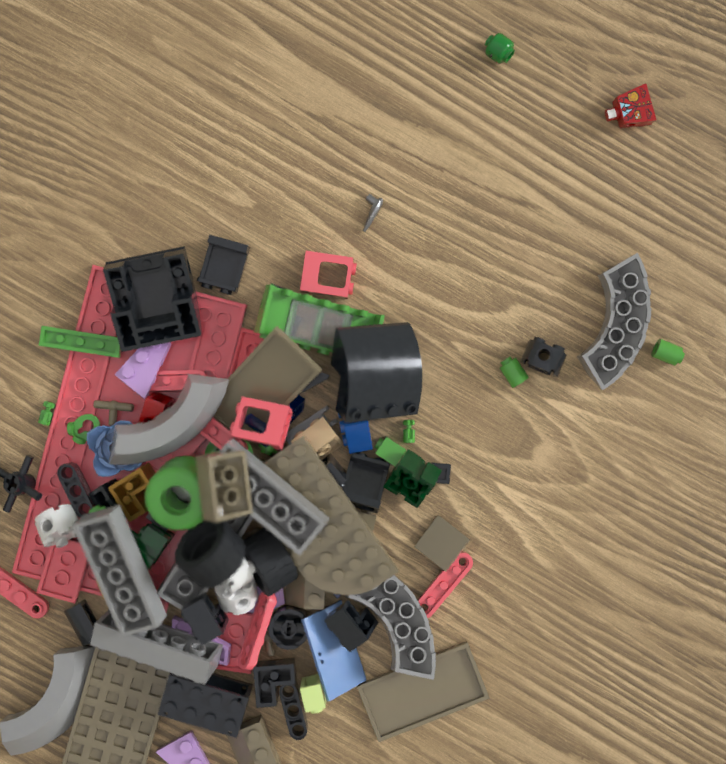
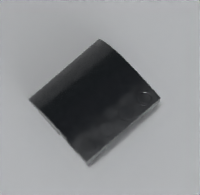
M185 246L105 263L103 273L113 303L110 315L121 352L202 336L198 300Z
M403 322L335 328L330 364L340 375L335 410L344 422L350 423L418 414L422 392V362L418 342L411 324Z

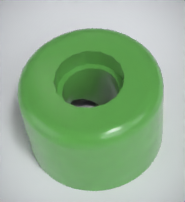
M178 456L168 460L147 484L145 491L147 510L157 523L168 529L187 530L203 521L195 457ZM180 486L187 490L191 496V502L187 504L182 503L171 487Z

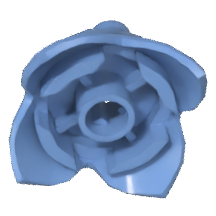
M120 420L112 426H97L87 433V444L95 453L93 467L98 476L110 477L122 470L133 471L142 465V463L126 465L109 464L115 425H132V422Z

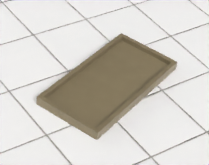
M276 326L228 378L229 382L226 393L214 418L230 430L231 424L235 422L237 416V403L241 402L242 397L287 406L322 371V368ZM248 407L242 430L261 433L267 427L270 412Z
M467 641L436 653L434 680L390 671L357 685L378 742L490 699Z

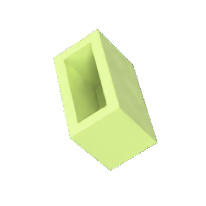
M319 675L302 677L300 691L305 712H311L312 714L321 712L326 708V697Z

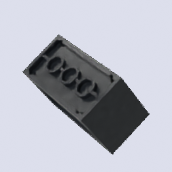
M170 673L157 715L237 738L253 684L216 673L211 675L206 684H202Z

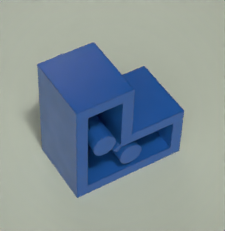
M344 420L339 421L341 433H345L342 435L344 447L348 446L349 454L373 450L368 420L345 423Z

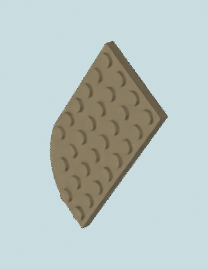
M304 435L264 463L330 518L300 556L281 541L290 554L295 566L307 581L327 592L355 595L376 588L399 572L395 563Z
M95 647L62 764H146L160 716L157 714L170 672L157 670L153 666L137 663L133 659L120 657L116 653L100 650Z

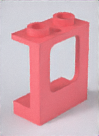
M306 251L300 291L348 299V294L352 295L354 283H351L350 280L351 275L356 273L357 263H353V257ZM322 262L343 264L348 267L344 288L318 284L319 268Z
M242 397L241 402H238L236 406L237 416L235 422H232L230 427L231 436L236 441L242 439L271 445L274 449L282 451L293 411L286 405ZM248 407L270 412L267 428L264 433L242 430Z

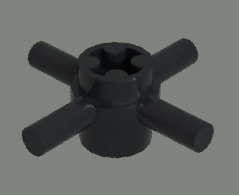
M26 455L20 470L17 472L9 473L0 467V477L4 479L3 487L9 493L3 511L11 512L17 496L27 494L37 501L42 498V494L35 490V478L31 474H27L34 459L33 456Z

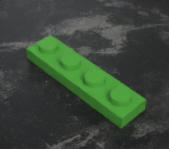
M41 326L39 346L120 358L121 348L117 337Z

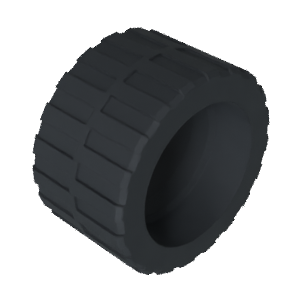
M203 520L195 527L188 529L182 536L175 551V562L177 567L200 587L214 588L228 581L237 572L245 556V542L224 520L219 522Z
M266 527L244 540L246 546L244 558L247 562L250 561L256 571L253 573L255 583L265 595L272 596L298 578L297 569L281 540Z

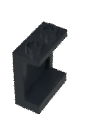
M209 234L207 241L209 245L197 282L201 283V287L212 290L213 287L219 288L221 293L232 295V292L238 293L250 247Z
M360 452L351 454L346 472L347 481H345L346 484L342 490L355 508L378 513L384 489L383 486L390 468V463L383 458H369L366 454Z

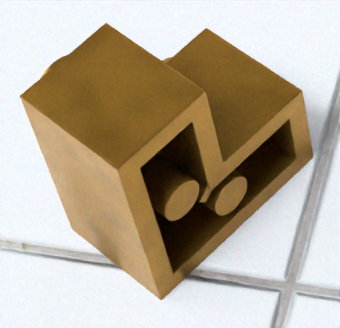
M149 462L108 487L129 522L148 511L145 503L144 489H146L148 482L155 474Z

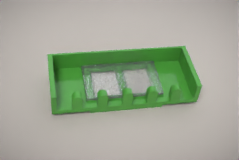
M269 284L266 285L254 333L260 334L259 338L265 339L278 326L291 340L299 344L301 349L310 351V348L313 347L318 349L317 353L329 355V352H332L335 328L383 324L385 316L368 313L365 310H357L343 304L332 303L329 300L317 299L311 295L299 294L289 289L277 288L275 285Z

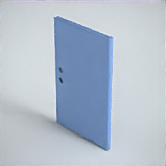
M342 600L324 608V610L301 619L327 701H331L367 681L357 648L349 653L341 645L337 636L329 630L324 621L332 610L342 604Z

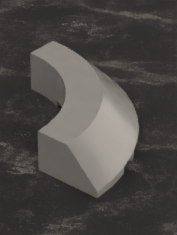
M638 253L598 275L605 294L606 310L604 322L595 341L577 358L586 373L601 390L613 384L632 365L646 338L648 324L651 319V289H649L648 276L644 264Z
M188 374L178 400L171 408H167L156 416L155 419L146 423L115 425L109 464L126 465L151 461L172 453L187 444L214 417L226 393L229 379Z
M394 575L368 592L345 595L346 598L358 601L368 607L382 622L391 644L392 671L434 680L436 653L429 621L415 595L402 581Z
M88 645L59 649L54 654V667L50 684L41 700L24 711L7 715L0 722L2 744L11 756L33 751L50 743L74 723L95 646Z

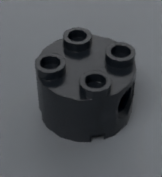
M539 337L529 340L520 362L524 365L528 362V367L547 375L553 372V377H558L567 356L564 353L565 348L553 344V347L545 343L544 339ZM547 353L550 358L543 361L539 359V355Z
M284 605L279 607L273 614L269 625V636L279 648L286 650L296 649L306 641L307 636L301 620L308 616L306 610L291 605Z

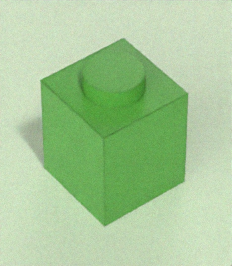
M387 436L384 439L380 437L374 446L377 449L375 454L395 467L406 452L405 448Z

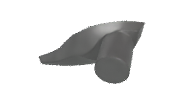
M371 194L367 196L366 201L372 207L364 225V232H366L383 204V198L377 199Z

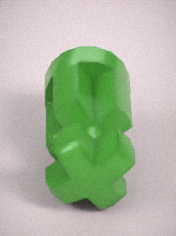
M45 401L43 406L46 409L41 410L38 423L50 426L53 416L50 410L55 409L56 405Z
M404 420L403 425H406L407 429L403 430V443H415V430L411 429V426L415 425V421Z

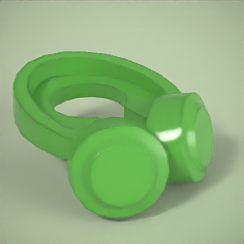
M92 414L82 415L74 422L67 424V432L70 436H73L72 440L75 443L85 444L88 432L84 431L79 434L78 430L82 427L85 420L93 422V429L100 426L99 418Z

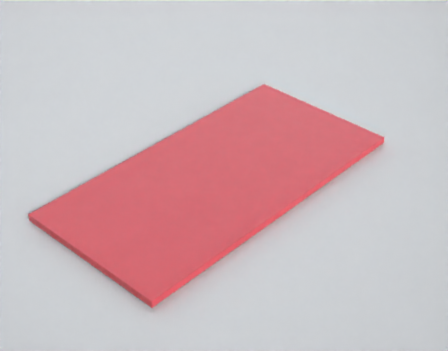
M93 265L75 331L117 337L110 315L113 303L103 273L104 267ZM196 292L202 336L171 342V347L159 371L201 370L206 376L228 379L247 305ZM137 349L121 352L120 358L70 350L36 479L35 490L42 494V498L39 501L31 498L12 573L37 580L41 578L49 547L43 546L34 523L35 518L52 507L55 511L59 509L58 505H71L57 476V470L61 465L71 462L76 463L80 467L91 492L115 478L119 481L135 471L122 470L110 477L98 476L93 467L95 453L89 448L87 441L85 444H77L72 440L73 436H70L67 432V424L74 422L82 415L92 414L99 418L100 426H109V409L94 408L93 403L95 400H115L120 403L133 404L134 410L132 412L117 411V421L125 420L133 424L138 423L145 400L136 392L130 390L125 383L115 376L116 372ZM181 391L159 393L174 398L171 405L172 407L178 400V396L180 395ZM85 420L78 433L81 434L84 431L92 430L94 427L93 422ZM206 439L192 457L204 455L210 441ZM70 467L65 469L66 475L71 477L73 474ZM75 485L74 492L77 495L81 494V488ZM84 503L83 511L89 513L90 506ZM147 511L131 522L126 518L129 528L139 533L143 526H146L148 523L152 524L146 518L149 512ZM168 529L175 535L153 568L148 571L156 591L174 565L177 545L187 530ZM88 562L80 591L102 596ZM160 598L167 613L170 603Z

